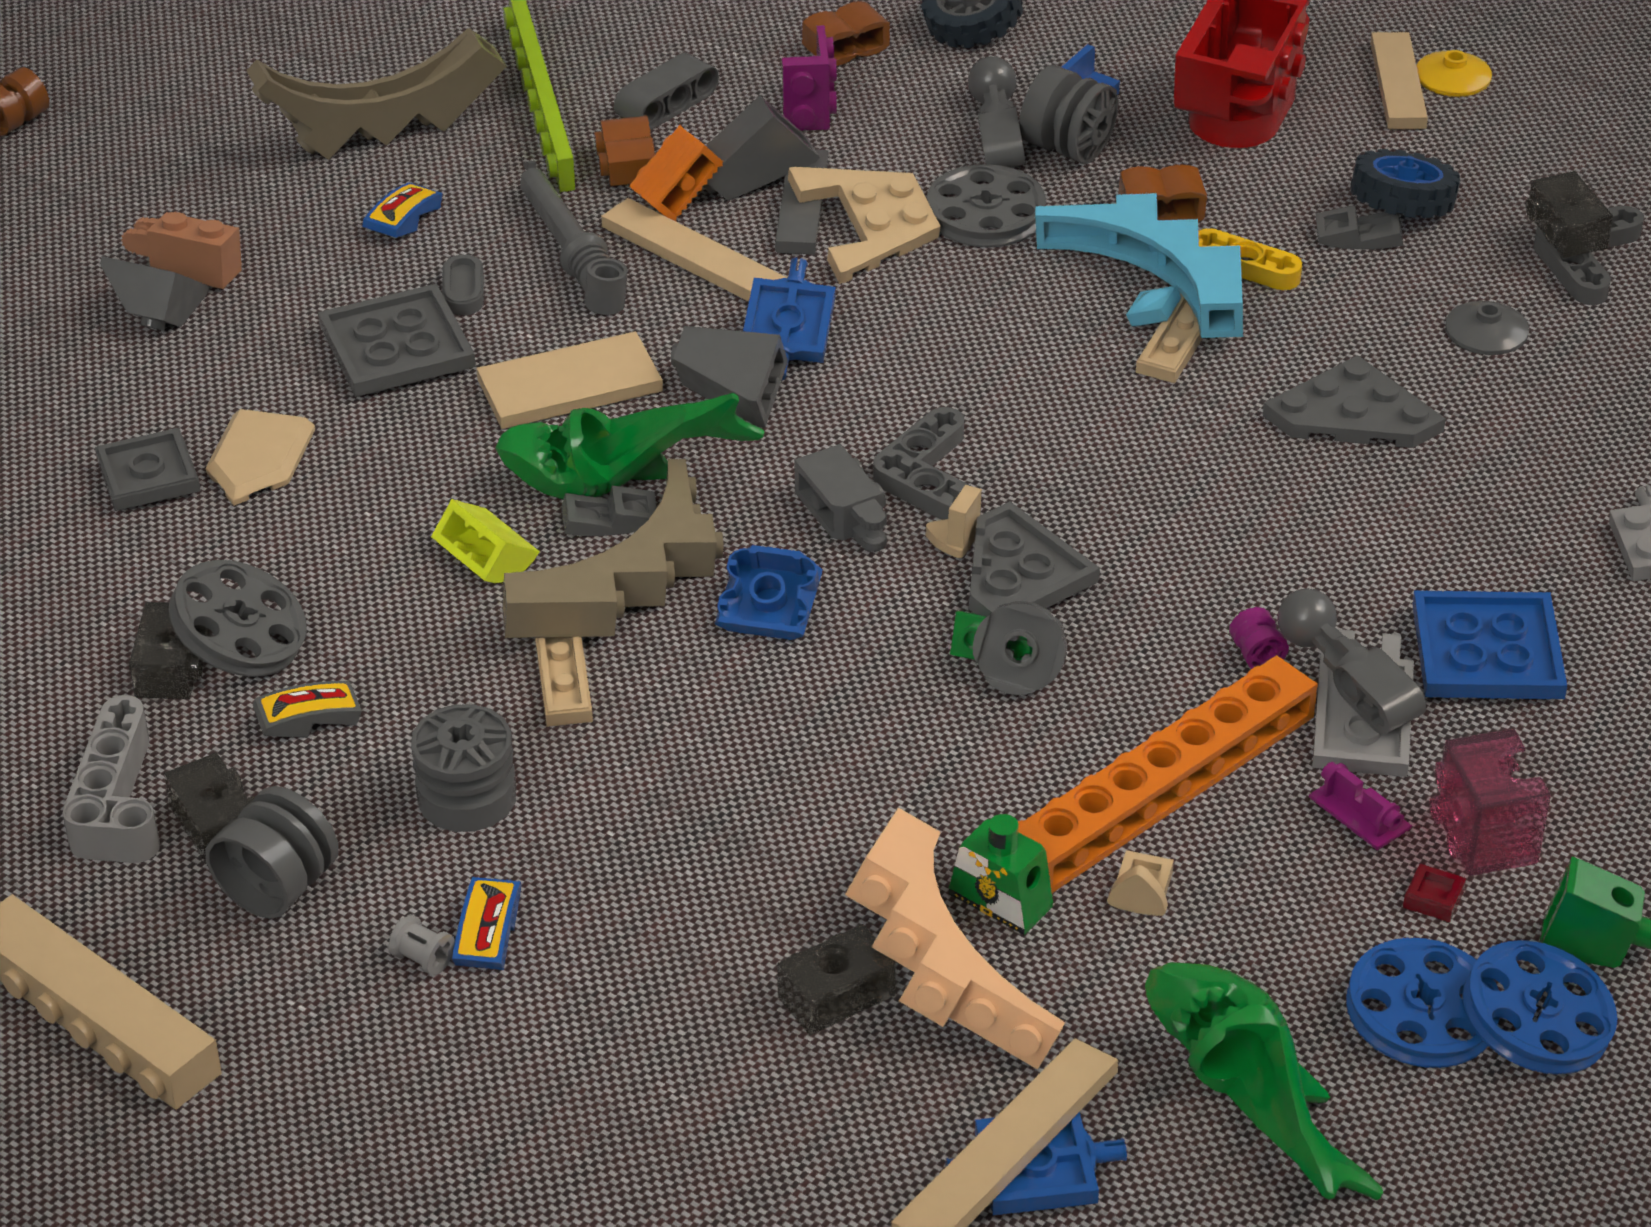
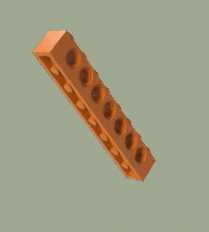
M1276 655L1261 666L1252 668L1246 676L1229 687L1221 688L1212 698L1197 708L1186 711L1180 719L1162 731L1154 732L1145 742L1130 752L1122 753L1113 763L1101 771L1085 777L1072 790L1061 797L1053 798L1043 809L1026 820L1018 821V832L1042 844L1046 850L1052 893L1314 718L1318 683Z

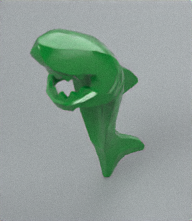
M729 393L696 403L654 408L613 419L594 409H573L570 415L565 418L562 426L537 422L516 425L506 430L500 436L495 449L504 465L526 484L543 494L563 500L565 493L600 497L610 493L612 485L622 486L629 480L667 479L668 460L662 452L683 438L710 436L737 441H754L763 438L765 432L763 429L737 416L736 409L739 397L737 394Z
M1170 962L1150 970L1145 983L1146 996L1150 1007L1167 1032L1187 1048L1189 1068L1202 1083L1214 1091L1226 1093L1266 1136L1295 1161L1324 1198L1332 1200L1341 1187L1354 1190L1375 1200L1382 1197V1187L1365 1170L1333 1147L1313 1124L1307 1103H1326L1330 1096L1323 1086L1298 1062L1295 1043L1288 1024L1280 1009L1266 991L1229 970L1207 964Z

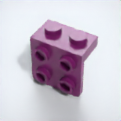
M824 25L816 26L817 56L782 57L783 116L800 131L830 130V114H837L836 91H834V81H837L833 37H826Z

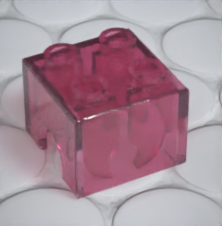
M1515 729L1447 740L1444 744L1442 761L1435 764V778L1438 790L1437 796L1430 798V813L1436 825L1442 824L1447 833V846L1450 855L1454 859L1460 858L1467 874L1470 876L1534 865L1539 862L1551 794L1541 777L1529 779L1512 777L1513 771H1519L1515 754L1526 751Z

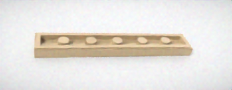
M630 198L625 199L601 216L603 228L748 302L754 278L772 280L788 278Z
M1075 1038L891 1221V1227H967L1118 1073V1059Z

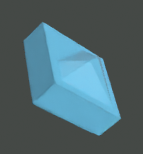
M1176 286L1140 292L1126 314L1131 326L1136 327L1167 321L1181 299L1180 293Z

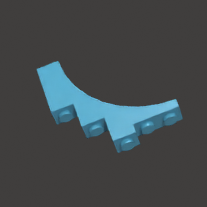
M1157 193L1116 195V204L1036 206L1037 249L1075 250L1127 261L1152 272L1171 286L1177 287L1179 293L1188 302L1198 320L1201 338L1243 337L1240 246L1199 247L1198 219L1157 220Z

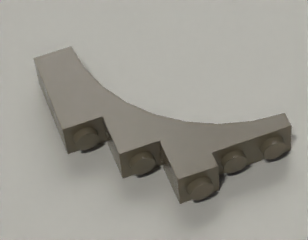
M468 27L446 48L424 62L395 75L367 82L329 84L305 81L280 73L259 60H256L246 71L254 84L251 88L254 94L268 105L271 102L277 104L282 114L292 122L298 133L296 137L297 142L310 154L317 151L329 160L357 130L368 140L375 137L386 146L414 117L424 125L429 126L432 123L444 132L507 65L493 45Z
M668 459L666 488L662 501L649 520L626 540L603 553L573 564L540 571L504 573L502 611L505 638L615 636L616 618H624L625 607L665 606L666 588H674L675 577H714L715 559L723 558L722 532H715L712 514H701L700 504H693L696 502L697 494L696 478L688 477L686 459Z

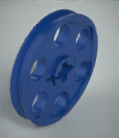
M1400 938L1371 948L1355 964L1346 995L1348 1015L1361 1037L1382 1054L1413 1066L1443 1068L1468 1062L1480 1055L1488 1047L1471 1026L1464 1010L1463 1000L1460 997L1463 994L1465 981L1476 961L1468 953L1437 940ZM1431 961L1440 962L1446 965L1450 971L1443 974L1434 973L1425 966V963ZM1381 964L1392 965L1399 969L1401 975L1395 977L1383 975L1376 969V966ZM1481 978L1486 987L1499 991L1494 979ZM1418 988H1419V990H1420V993H1419L1420 998H1416L1417 992H1418ZM1369 998L1382 1001L1387 1006V1009L1384 1011H1372L1366 1008L1362 1001ZM1428 1006H1431L1430 1014L1428 1015ZM1500 1017L1492 1018L1494 1023L1498 1026ZM1452 1027L1465 1029L1471 1034L1472 1039L1466 1041L1454 1039L1446 1030ZM1405 1030L1413 1031L1423 1041L1416 1044L1407 1043L1401 1040L1397 1033Z
M1508 941L1492 946L1475 961L1464 984V1010L1478 1036L1496 1053L1512 1063L1529 1070L1547 1074H1569L1582 1071L1595 1064L1602 1057L1616 1031L1617 1010L1615 1002L1601 978L1575 956L1548 944L1534 941ZM1516 961H1528L1535 965L1540 973H1528L1521 969ZM1481 978L1495 979L1503 986L1504 991L1491 990L1484 985ZM1571 982L1579 985L1586 992V995L1578 996L1566 989L1564 983ZM1545 991L1547 996L1542 1005L1544 1009H1542L1537 1021L1534 1022L1532 1019L1538 1008L1536 1004ZM1500 1017L1510 1021L1516 1028V1031L1511 1032L1500 1029L1492 1018ZM1576 1022L1590 1024L1598 1031L1599 1035L1590 1036L1583 1033L1577 1027ZM1546 1039L1557 1043L1562 1048L1564 1054H1554L1547 1051L1542 1046L1540 1040Z

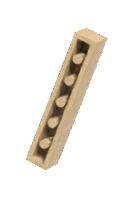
M13 894L0 902V981L13 997L17 999L23 997L36 1007L39 1014L47 1022L52 1024L57 1022L70 1032L73 1039L81 1047H91L104 1057L107 1064L119 1074L125 1072L139 1083L142 1090L153 1099L159 1097L175 1110L222 1074L216 1039Z

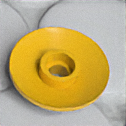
M1459 50L1430 53L1421 58L1416 65L1420 84L1434 93L1445 96L1464 97L1480 93L1489 86L1492 78V71L1485 61L1475 55Z

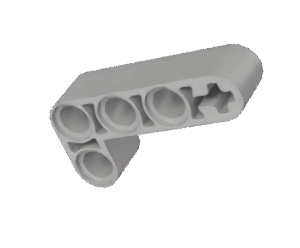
M119 695L109 699L102 706L64 804L62 814L69 848L79 858L140 863L154 857L160 848L152 805L144 799L130 797L149 746L144 706L141 700L134 696Z

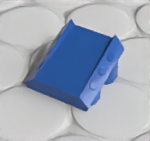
M751 545L749 548L734 551L728 559L727 572L729 580L725 591L719 597L715 625L731 632L788 640L803 637L823 569L801 551Z

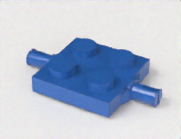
M793 258L790 261L788 278L775 280L754 278L743 331L780 335L788 362L789 360H802L823 363L835 303L836 287L816 285L804 280L808 263L803 258H800L799 268L798 258ZM787 363V366H786V369H785V372H784V375H783L782 380H785V379H786V376H787L786 372H787L788 363Z
M1079 1112L990 1203L992 1214L1001 1215L1098 1204L1099 1188L1095 1176L1096 1163L1127 1161V1149L1124 1138L1093 1142L1083 1127ZM995 1117L975 1119V1136ZM946 1158V1160H945L946 1166H947L954 1158H950V1159H949V1158Z

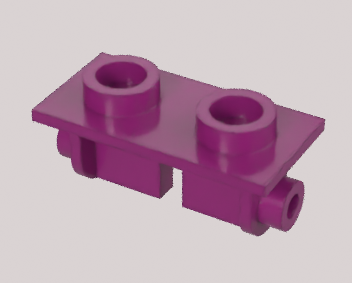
M1329 762L1321 772V777L1325 779L1324 785L1309 794L1311 800L1377 851L1412 828V825L1404 820V816L1400 813L1399 805L1389 802L1371 787L1365 790L1363 788V781L1348 771V767L1343 763L1335 764L1334 762Z

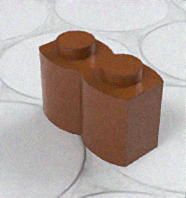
M851 2L840 7L835 12L821 11L807 17L802 22V45L814 56H817L816 26H825L826 37H833L836 66L851 61L857 55H875L889 46L890 22L867 2Z
M645 115L600 120L601 131L594 132L600 175L608 176L610 186L631 184L636 178L638 171L647 165L655 155L648 117Z
M1172 165L1158 170L1152 167L1138 166L1120 172L1118 195L1157 193V220L1198 219L1199 222L1205 219L1207 194L1198 168L1190 165Z

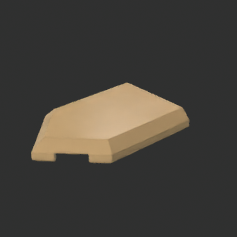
M240 409L233 414L206 466V473L213 482L219 483L233 506L250 500L249 494L270 487L273 491L290 483L315 431V425L306 417Z

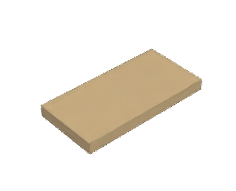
M636 331L477 368V380L501 429L569 414L573 409L595 408L663 391L662 378Z

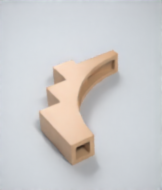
M898 807L866 856L845 895L887 919L872 948L914 972L899 1002L942 1027L950 1018L1038 1070L1060 1034L1065 1022L1025 996L1003 978L974 949L948 911L940 895L934 874V849L941 832Z

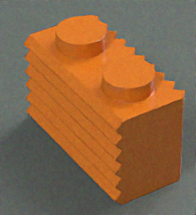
M679 125L672 135L663 141L662 147L647 165L638 171L636 178L629 187L662 215L676 221L677 216L682 215V210L687 209V204L692 203V198L697 197V192L702 191V186L707 185V179L712 178V174L717 172L718 167L722 166L723 161Z

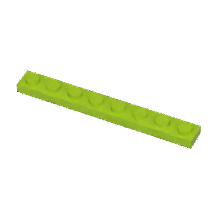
M509 0V7H503L505 28L509 30L511 49L515 50L517 69L521 70L523 90L527 91L528 106L530 112H533L536 134H539L542 155H546L549 178L556 177L560 192L575 190L574 159L526 0Z

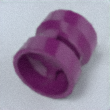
M1262 607L1248 608L1240 612L1232 620L1229 626V633L1236 646L1241 649V654L1249 668L1261 666L1276 655L1283 660L1288 654L1289 645L1281 631L1276 629V623L1268 610Z

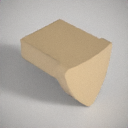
M965 485L949 508L948 519L926 524V537L936 548L956 558H963L975 541L977 517L980 516L982 489Z
M1126 850L1117 880L1109 892L1108 904L1122 910L1140 914L1164 915L1168 906L1166 893L1173 873L1174 860Z

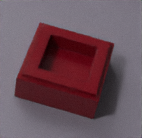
M1419 864L1404 896L1403 908L1451 922L1465 891L1467 878Z

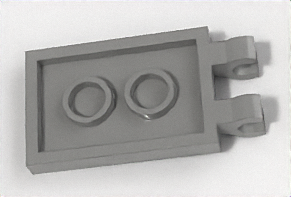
M1338 629L1347 638L1355 639V631ZM1383 633L1381 649L1413 680L1414 660L1400 659L1401 635ZM1321 652L1312 768L1323 769L1329 762H1334L1335 764H1345L1350 772L1407 777L1411 721L1385 735L1377 733L1339 694L1333 680V671L1324 663V654Z

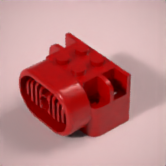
M1207 0L1175 55L1174 107L1175 109L1188 111L1189 126L1199 138L1222 147L1246 148L1263 144L1275 136L1295 100L1297 77H1301L1305 67L1306 56L1303 55V47L1309 27V17L1306 14V8L1311 0Z

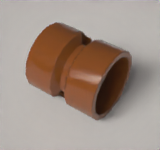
M25 67L18 68L0 80V136H5L20 127L24 121L34 119L49 108L50 101L47 90L39 77L30 69Z

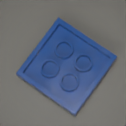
M1414 590L1412 606L1425 697L1565 699L1567 681L1551 592Z

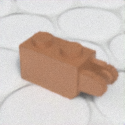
M166 212L160 219H149L148 217L138 219L133 225L134 228H130L121 236L124 249H127L128 252H135L137 255L149 257L150 267L176 272L208 286L224 289L242 271L239 228L224 225L217 220L205 221L187 217L180 212Z

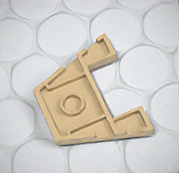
M810 167L789 168L788 181L799 203L839 197L861 242L828 248L827 260L839 284L852 280L853 273L863 268L871 271L879 267L880 261L892 254H897L900 257L939 238L941 226L913 173Z

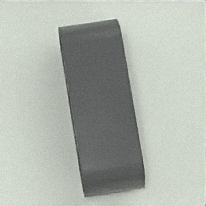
M681 53L621 88L614 100L615 113L622 118L647 115L650 130L655 129L709 97L718 85L719 72L715 67L689 53Z

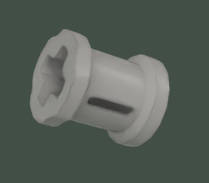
M410 914L400 919L390 935L388 950L390 954L397 958L406 956L422 964L423 971L434 976L442 972L450 962L455 939L454 936L446 932H439L437 934L422 926L419 918Z

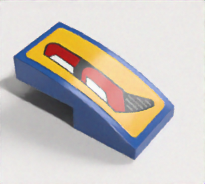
M410 182L401 185L384 196L363 219L362 227L395 238L417 231L419 215L441 208L442 193Z
M472 877L456 934L452 955L454 965L504 970L510 930L514 931L522 887L521 881Z

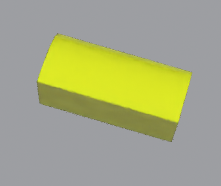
M451 499L431 535L435 541L480 578L491 583L504 582V573L523 572L532 564L540 552L488 509Z

